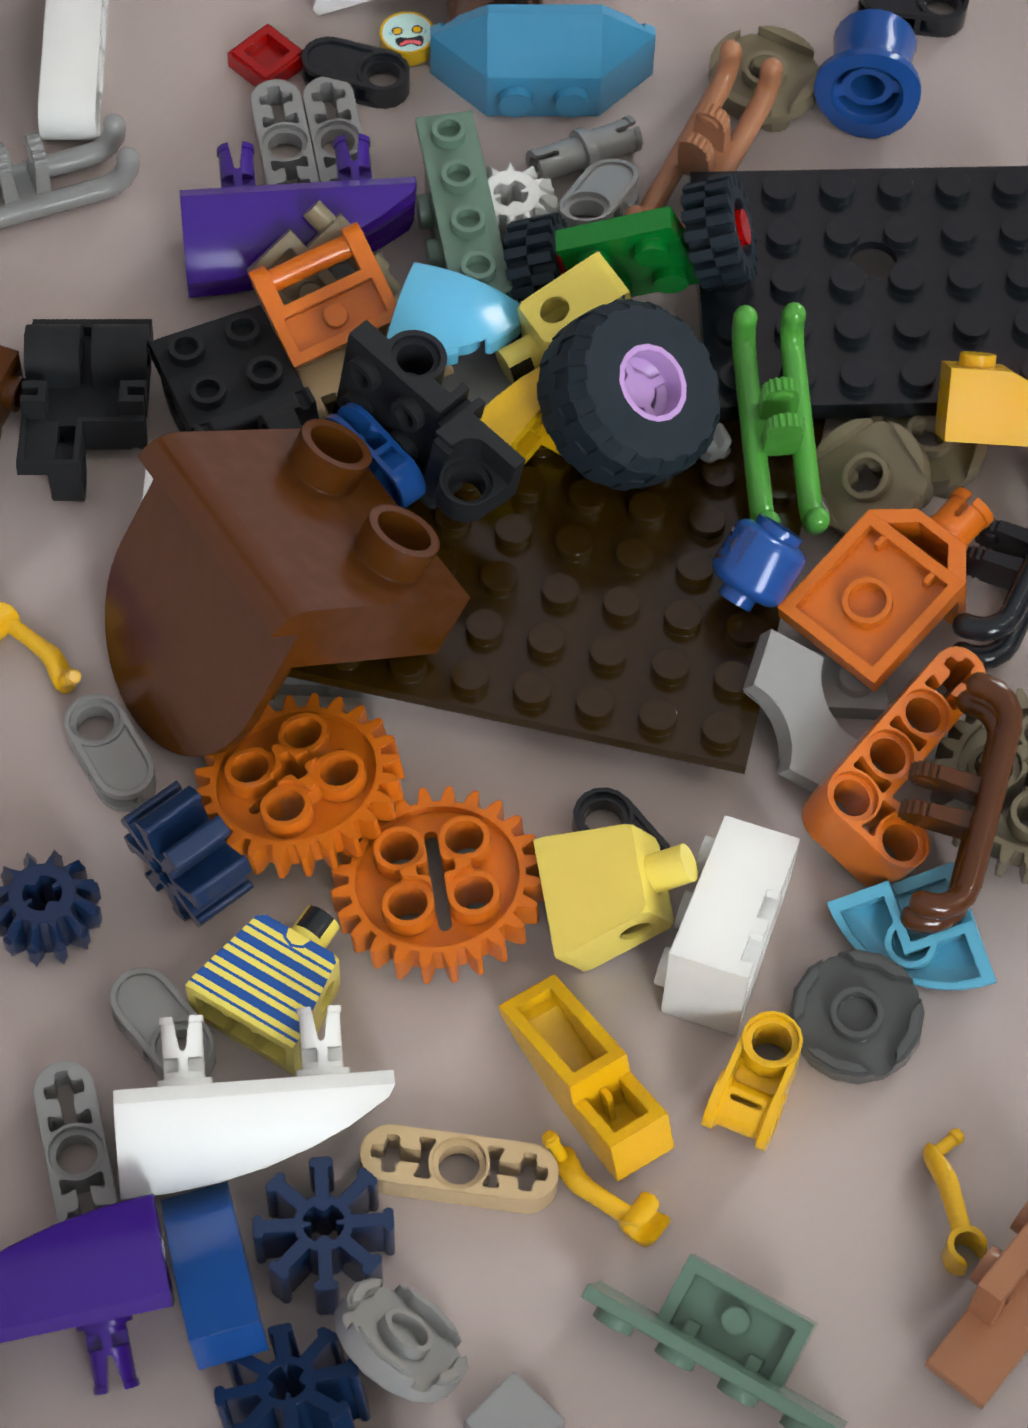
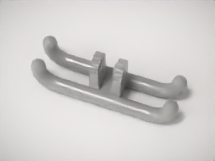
M111 113L104 118L103 132L94 141L47 155L45 154L39 133L27 134L24 136L26 142L24 145L26 161L12 164L10 153L5 148L4 143L0 142V196L3 204L0 205V229L103 201L127 189L138 175L140 159L138 152L132 147H123L118 151L125 139L126 125L123 117L119 114ZM118 151L116 166L108 174L52 190L51 177L97 165L106 161Z

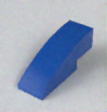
M228 1181L162 1199V1214L175 1282L189 1344L198 1369H206L268 1351L269 1347L258 1307L259 1303Z

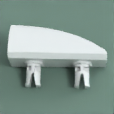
M341 1005L327 1006L324 1040L322 1041L317 1036L311 1006L296 1008L297 1015H299L302 1070L295 1071L296 1077L213 1083L212 1077H205L203 1015H189L186 1048L183 1051L179 1047L173 1017L158 1018L159 1025H161L164 1080L157 1081V1087L113 1090L121 1200L154 1194V1196L171 1194L221 1183L269 1167L310 1149L352 1125L387 1099L395 1085L394 1070L351 1073L350 1067L343 1066L340 1022Z

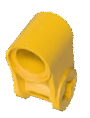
M776 1011L760 1012L750 1018L742 1031L726 1069L722 1070L705 1108L701 1126L712 1129L717 1124L755 1140L756 1149L763 1152L767 1150L783 1113L788 1097L787 1094L796 1076L803 1037L801 1029L794 1019L785 1013ZM765 1043L775 1044L782 1048L787 1056L780 1060H766L757 1055L753 1048Z

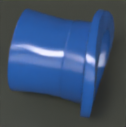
M866 9L848 15L837 26L833 36L834 55L825 60L817 70L814 82V96L826 118L843 132L856 137L875 139L890 135L903 128L915 114L921 99L920 77L912 64L917 40L911 26L902 17L882 9Z

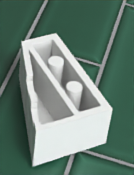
M726 815L716 838L707 835L704 837L696 861L700 878L694 892L686 890L683 895L674 928L679 930L672 947L666 946L664 948L655 975L654 984L664 987L661 1012L734 1036L738 1035L794 871L800 838Z

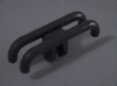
M995 518L986 529H983L976 536L975 543H979L980 546H968L966 550L967 575H970L972 578H978L979 581L1006 589L1008 593L1001 608L993 615L981 617L969 613H961L952 621L953 631L959 637L981 642L994 640L985 645H975L963 641L953 645L967 648L976 654L982 661L985 669L995 668L1009 661L1019 649L1028 630V529L1003 520L997 521Z

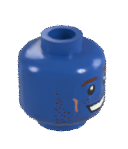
M760 513L756 521L746 518L738 520L711 562L714 573L724 582L718 592L727 600L748 612L751 611L755 603L765 607L779 606L805 568L806 558L799 549L803 540L782 524Z

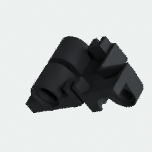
M261 305L148 342L151 359L161 377L167 405L180 432L302 428L309 420L320 419L314 396L309 387H303Z
M33 319L32 324L26 325L24 332V370L26 381H22L21 424L16 469L17 475H48L53 501H85L87 488L86 450H131L132 448L143 450L147 446L146 418L148 414L152 363L148 342L154 338L152 319Z
M364 321L349 333L336 405L340 408L348 402L361 405L417 464L424 477L426 491L419 500L429 509H436L438 507L444 515L452 520L473 522L481 519L516 494L526 459L480 420L486 402L480 397L471 402L468 399L469 387L462 383L449 393L441 385L447 363V353L443 344L435 336L420 330L402 331L388 339L369 321ZM465 482L475 486L480 491L481 497L473 501H465L455 497L453 494Z

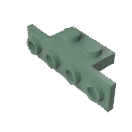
M473 111L416 117V130L425 168V193L416 194V212L419 228H430L432 239H425L427 265L437 266L474 278L512 298L511 281L507 279V263L504 260V250Z
M696 1254L689 1255L659 1314L602 1281L586 1286L581 1297L597 1306L593 1316L598 1321L627 1336H630L633 1329L636 1328L658 1341L654 1351L659 1356L684 1370L692 1371L697 1363L721 1378L717 1388L742 1404L755 1407L758 1399L784 1413L779 1422L783 1427L845 1428L847 1421L785 1386L818 1323Z

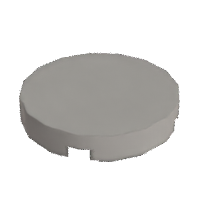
M368 1278L356 1282L334 1312L335 1332L346 1354L366 1376L386 1391L413 1402L435 1403L447 1398L462 1380L468 1368L467 1355L460 1357L456 1349L462 1340L455 1325L437 1305L410 1287L399 1284L392 1291L388 1288L380 1287L384 1279Z

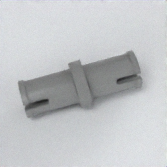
M632 116L622 117L621 120L592 130L580 127L572 130L569 133V138L538 149L528 150L525 157L527 169L534 166L536 172L540 171L538 179L554 180L577 171L583 173L587 167L596 161L616 158L631 152L640 151L643 145L641 130L639 126L628 130V127L636 123Z

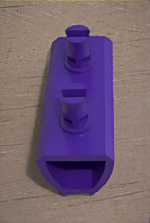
M359 133L357 159L355 161L351 160L344 134L333 140L338 181L256 186L254 146L249 142L242 141L240 167L234 168L228 142L221 144L216 150L217 157L219 158L221 188L179 190L188 297L214 296L254 290L246 269L289 228L305 245L317 235L318 232L308 223L303 214L318 200H321L335 216L341 213L351 224L357 222L372 252L383 248L409 231L414 222L416 177L372 179L370 138L365 134Z
M154 1194L103 1206L56 1223L0 1251V1343L76 1327V1332L84 1331L94 1382V1395L107 1394L109 1391L108 1356H113L125 1390L140 1385L139 1377L136 1375L126 1322L133 1320L132 1315L172 1307L175 1302Z

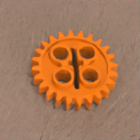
M312 693L305 707H297L292 695H286L283 710L275 712L268 704L254 728L242 741L225 752L204 756L207 767L198 768L194 771L199 786L195 790L202 797L201 801L209 820L219 815L231 831V835L225 838L226 843L240 855L243 854L249 859L253 874L259 875L271 862L275 864L278 876L282 879L289 873L292 864H301L306 877L312 876L315 861L324 859L327 865L335 870L339 868L337 853L344 849L358 858L362 856L359 839L363 836L376 840L381 835L378 820L395 821L396 813L393 802L403 800L404 797L400 780L405 778L400 755L394 736L386 735L383 720L376 718L369 721L365 706L359 705L347 713L343 697L340 696L335 698L327 708L321 707L318 693Z
M452 786L446 787L440 801H432L425 787L420 788L418 804L409 806L404 798L403 800L395 801V821L378 820L381 835L376 840L363 836L359 839L362 856L358 858L351 855L345 849L339 852L341 865L335 870L331 868L335 888L331 890L334 910L338 912L340 930L342 934L351 933L353 950L356 953L370 949L374 968L378 969L391 959H394L397 979L402 980L411 968L415 966L420 967L423 983L429 984L435 970L445 968L448 978L452 983H455L459 977V966L467 963L480 976L484 974V956L490 954L495 959L503 963L506 962L508 957L505 940L524 945L527 942L524 923L538 924L540 920L537 902L544 901L533 842L536 837L534 834H524L522 817L520 815L504 820L503 803L500 800L493 802L484 810L481 809L479 791L473 790L465 801L461 803L455 801ZM428 838L437 839L452 924L451 928L447 931L441 930L438 926L425 846ZM465 848L476 849L475 851L467 854L456 853L457 851ZM399 859L411 860L404 864H392ZM472 903L486 904L484 907L478 909L465 908L467 905ZM410 913L420 914L418 918L412 920L399 919Z

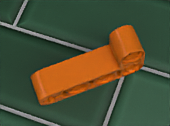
M959 646L947 647L919 671L813 791L802 807V821L810 836L867 887L888 880L891 884L902 880L923 863L930 852V840L926 829L916 825L913 826V824L901 820L898 817L901 804L893 796L909 778L908 774L911 763H914V761L923 762L964 714L958 709L956 701L958 695L962 691L967 690L966 681L968 677L976 672L986 673L982 661L967 648ZM942 684L948 690L944 697L936 691ZM908 720L911 721V722L915 725V727L917 728V730L914 729V728L910 725V723L908 722ZM872 760L879 764L883 772L875 767ZM835 800L845 807L848 815L838 808ZM883 844L892 850L896 859L886 852Z

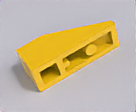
M962 351L959 354V362L942 360L934 433L945 442L1028 447V380L1004 365L996 364L997 355L991 353Z

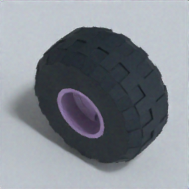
M619 299L593 308L571 321L552 338L553 341L548 349L544 351L539 365L537 400L541 408V418L547 435H550L557 447L556 450L565 461L575 467L582 476L594 483L611 487V489L627 491L640 488L641 490L675 477L695 464L696 460L703 453L707 452L714 439L713 435L716 426L719 424L720 400L718 391L720 385L717 371L713 370L709 360L710 354L704 343L698 341L691 332L693 329L677 316H673L668 311L662 309L661 306L648 301L640 302L633 299Z

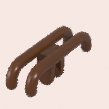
M976 672L968 677L966 681L967 690L962 691L956 701L960 712L978 719L984 725L987 732L978 774L974 775L927 761H914V763H911L908 780H911V783L969 804V809L963 810L911 798L901 801L898 817L901 820L913 824V826H920L923 829L961 839L948 891L944 893L917 891L911 895L909 906L902 909L900 921L910 931L934 934L954 927L965 917L969 907L975 903L983 886L1022 732L1023 710L1017 695L1004 681L983 672Z

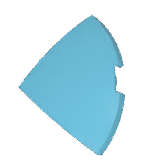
M414 262L397 301L387 338L390 339L397 333L406 330L427 332L435 336L443 344L447 353L446 366L458 364L459 356L475 352L480 347L481 341L485 340V353L491 354L516 339L522 333L517 311L520 304L499 290L474 278L437 266Z
M954 862L892 884L888 880L827 902L839 929L856 950L882 954L905 969L915 986L943 991H964L997 984L971 907H969L965 917L954 927L934 934L910 931L900 921V913L902 909L909 906V899L913 893L920 890L932 893L948 891Z

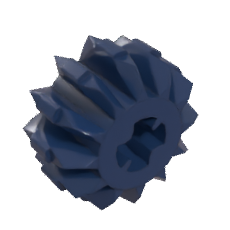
M54 849L46 863L37 864L36 859L27 852L23 860L25 869L22 871L3 866L1 874L3 886L0 887V937H4L5 949L12 957L27 950L29 961L36 967L42 961L45 954L54 952L55 958L65 964L68 958L67 947L73 945L88 950V945L91 942L89 930L100 928L102 913L101 908L97 906L101 899L99 885L94 879H87L86 867L81 864L80 860L64 866L62 856Z

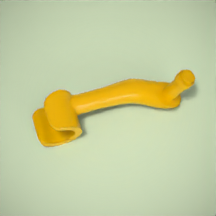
M0 602V642L8 634L13 636L40 658L46 667L53 686L59 692L69 694L73 691L76 684L81 680L80 671L70 668L65 656L58 647L22 623L19 614L13 606Z
M959 1128L951 1129L947 1136L936 1145L929 1142L926 1143L922 1151L924 1163L938 1187L950 1224L951 1233L946 1240L941 1257L947 1271L954 1276H963L968 1268L965 1259L958 1254L955 1246H968L981 1259L987 1253V1239L980 1229L971 1226L958 1177L953 1167L944 1157L952 1148L964 1142L965 1135Z
M548 1130L543 1133L542 1143L550 1150L558 1164V1176L573 1193L619 1222L620 1229L635 1243L648 1247L658 1240L671 1220L668 1215L657 1211L660 1202L655 1195L643 1191L632 1205H629L593 1181L584 1171L575 1151L571 1147H563L555 1131Z

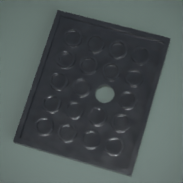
M1028 166L690 172L689 183L735 174L737 180H740L743 185V194L746 193L749 201L748 211L752 212L754 220L752 228L757 236L755 247L759 254V261H756L759 269L755 281L707 291L706 288L703 289L700 286V282L696 284L701 342L704 343L710 354L709 360L713 370L717 371L720 385L718 391L720 400L719 421H739L732 356V322L735 310L742 305L752 306L758 315L756 324V353L760 391L769 379L783 376L780 350L782 310L791 302H798L804 306L806 310L804 347L813 419L936 416L941 361L959 362V354L962 351L997 355L996 364H1002L1028 380ZM877 249L887 253L894 260L895 265L891 268L888 276L872 279L867 278L864 270L860 266L851 263L850 260L859 251Z

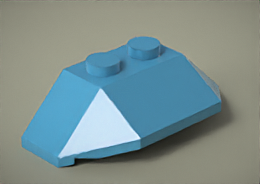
M487 4L461 14L447 24L440 22L430 26V74L486 116H564L571 118L578 116H600L653 74L656 28L647 23L639 24L630 16L600 4Z

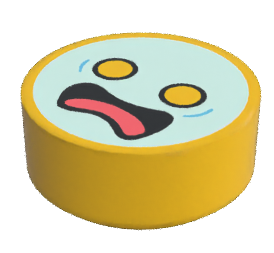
M416 12L395 13L385 19L380 27V48L401 54L407 60L409 67L420 65L430 59V26H433V23L424 15Z

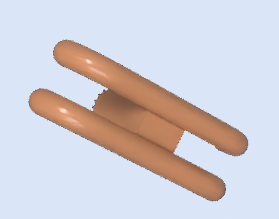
M736 40L724 41L719 50L716 70L708 87L640 205L629 206L624 216L665 207L683 174L690 177V172L736 171L775 102L783 76L781 61L777 58L769 57L762 62L754 94L731 133L729 114L726 113V110L722 109V106L738 75L742 59V48Z

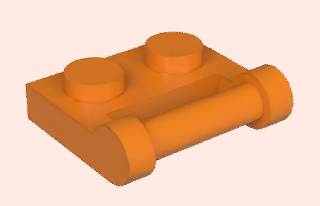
M357 222L340 229L341 236L267 270L263 265L247 273L295 371L345 348L349 333L366 320L379 331L390 326L397 302ZM352 257L359 269L358 271L286 305L283 304L278 291Z

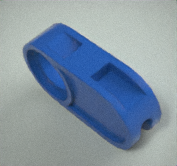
M348 402L338 410L337 414H330L325 418V420L336 422L350 429L366 443L372 455V461L368 468L399 507L407 508L425 494V480L417 464L361 405Z

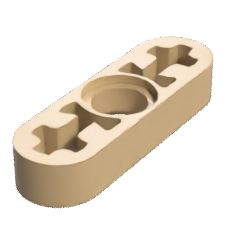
M386 1124L371 1130L363 1139L360 1147V1168L367 1169L377 1178L378 1193L532 1214L549 1206L557 1193L558 1164L550 1151L534 1143ZM387 1147L400 1149V1157L403 1161L397 1163L395 1172L383 1171L381 1160L378 1159L385 1156ZM421 1150L430 1151L428 1157V1179L419 1178ZM465 1154L475 1160L479 1171L470 1182L453 1184L442 1177L439 1166L450 1155ZM490 1159L499 1160L497 1188L487 1187L490 1178ZM522 1166L536 1168L535 1174L539 1180L534 1182L532 1191L518 1189L519 1182L515 1176L521 1174Z

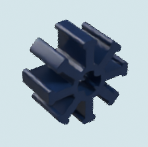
M175 781L121 819V823L129 831L124 836L129 850L133 854L138 855L150 867V870L144 873L150 884L157 892L165 887L173 904L174 912L185 922L192 918L194 924L199 928L254 888L251 881L246 878L252 870L247 858L243 854L240 855L226 843L225 838L231 835V831L222 818L217 815L209 820L201 801V795L190 785L182 790L179 782Z
M313 1157L309 1159L308 1164L311 1191L315 1193V1197L306 1200L286 1183V1177L283 1173H277L266 1184L265 1189L269 1216L271 1218L279 1217L280 1219L263 1220L260 1215L254 1216L252 1219L256 1260L259 1264L265 1263L268 1258H280L278 1261L272 1260L268 1263L271 1291L278 1299L285 1304H289L292 1301V1293L313 1273L319 1275V1281L314 1283L316 1312L319 1315H332L340 1304L339 1283L334 1280V1274L342 1271L355 1283L368 1278L383 1279L382 1256L379 1254L372 1255L369 1252L385 1251L388 1256L394 1255V1211L392 1208L387 1207L383 1210V1213H369L370 1211L376 1212L379 1209L378 1180L365 1168L357 1170V1178L338 1198L330 1196V1193L335 1189L333 1160L331 1157ZM333 1230L337 1232V1238L334 1240L327 1236ZM314 1232L322 1235L316 1241L312 1240Z
M290 1323L270 1326L267 1332L276 1360L267 1364L251 1355L226 1362L234 1387L224 1389L223 1386H217L214 1389L215 1404L223 1428H355L354 1419L360 1418L366 1422L371 1418L360 1370L351 1358L347 1361L345 1360L337 1334L326 1327H320L317 1330L318 1337L300 1355Z

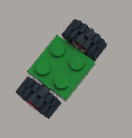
M735 174L709 178L684 185L682 188L683 195H681V205L684 211L681 212V220L685 228L670 206L569 228L565 218L562 219L561 214L558 212L512 221L510 224H507V233L504 234V243L508 248L504 250V260L509 265V270H506L508 281H512V298L518 300L520 304L521 301L598 251L628 288L631 297L655 292L677 293L683 291L689 285L699 284V282L700 286L703 289L706 288L707 291L755 281L759 269L756 261H759V254L755 247L757 236L752 228V223L754 222L752 212L748 211L749 201L746 193L743 194V185L740 180H737Z

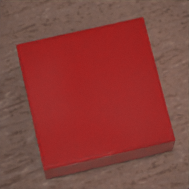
M267 23L227 53L228 66L254 87L262 82L273 79L288 81L303 70V50Z

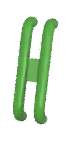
M798 302L788 303L782 310L780 350L783 376L769 379L760 391L756 353V324L758 315L756 310L750 305L739 306L734 312L732 322V356L750 519L756 521L760 513L781 523L779 515L774 512L768 456L792 455L802 527L810 535H821L830 524V515L823 508L804 347L806 310Z

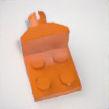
M957 487L943 506L930 517L919 509H869L777 607L779 618L869 689L876 692L942 619L952 625L953 619L958 614L966 613V550L976 536L994 521V516L989 507L979 497L969 506L967 501L972 497V492L963 487Z

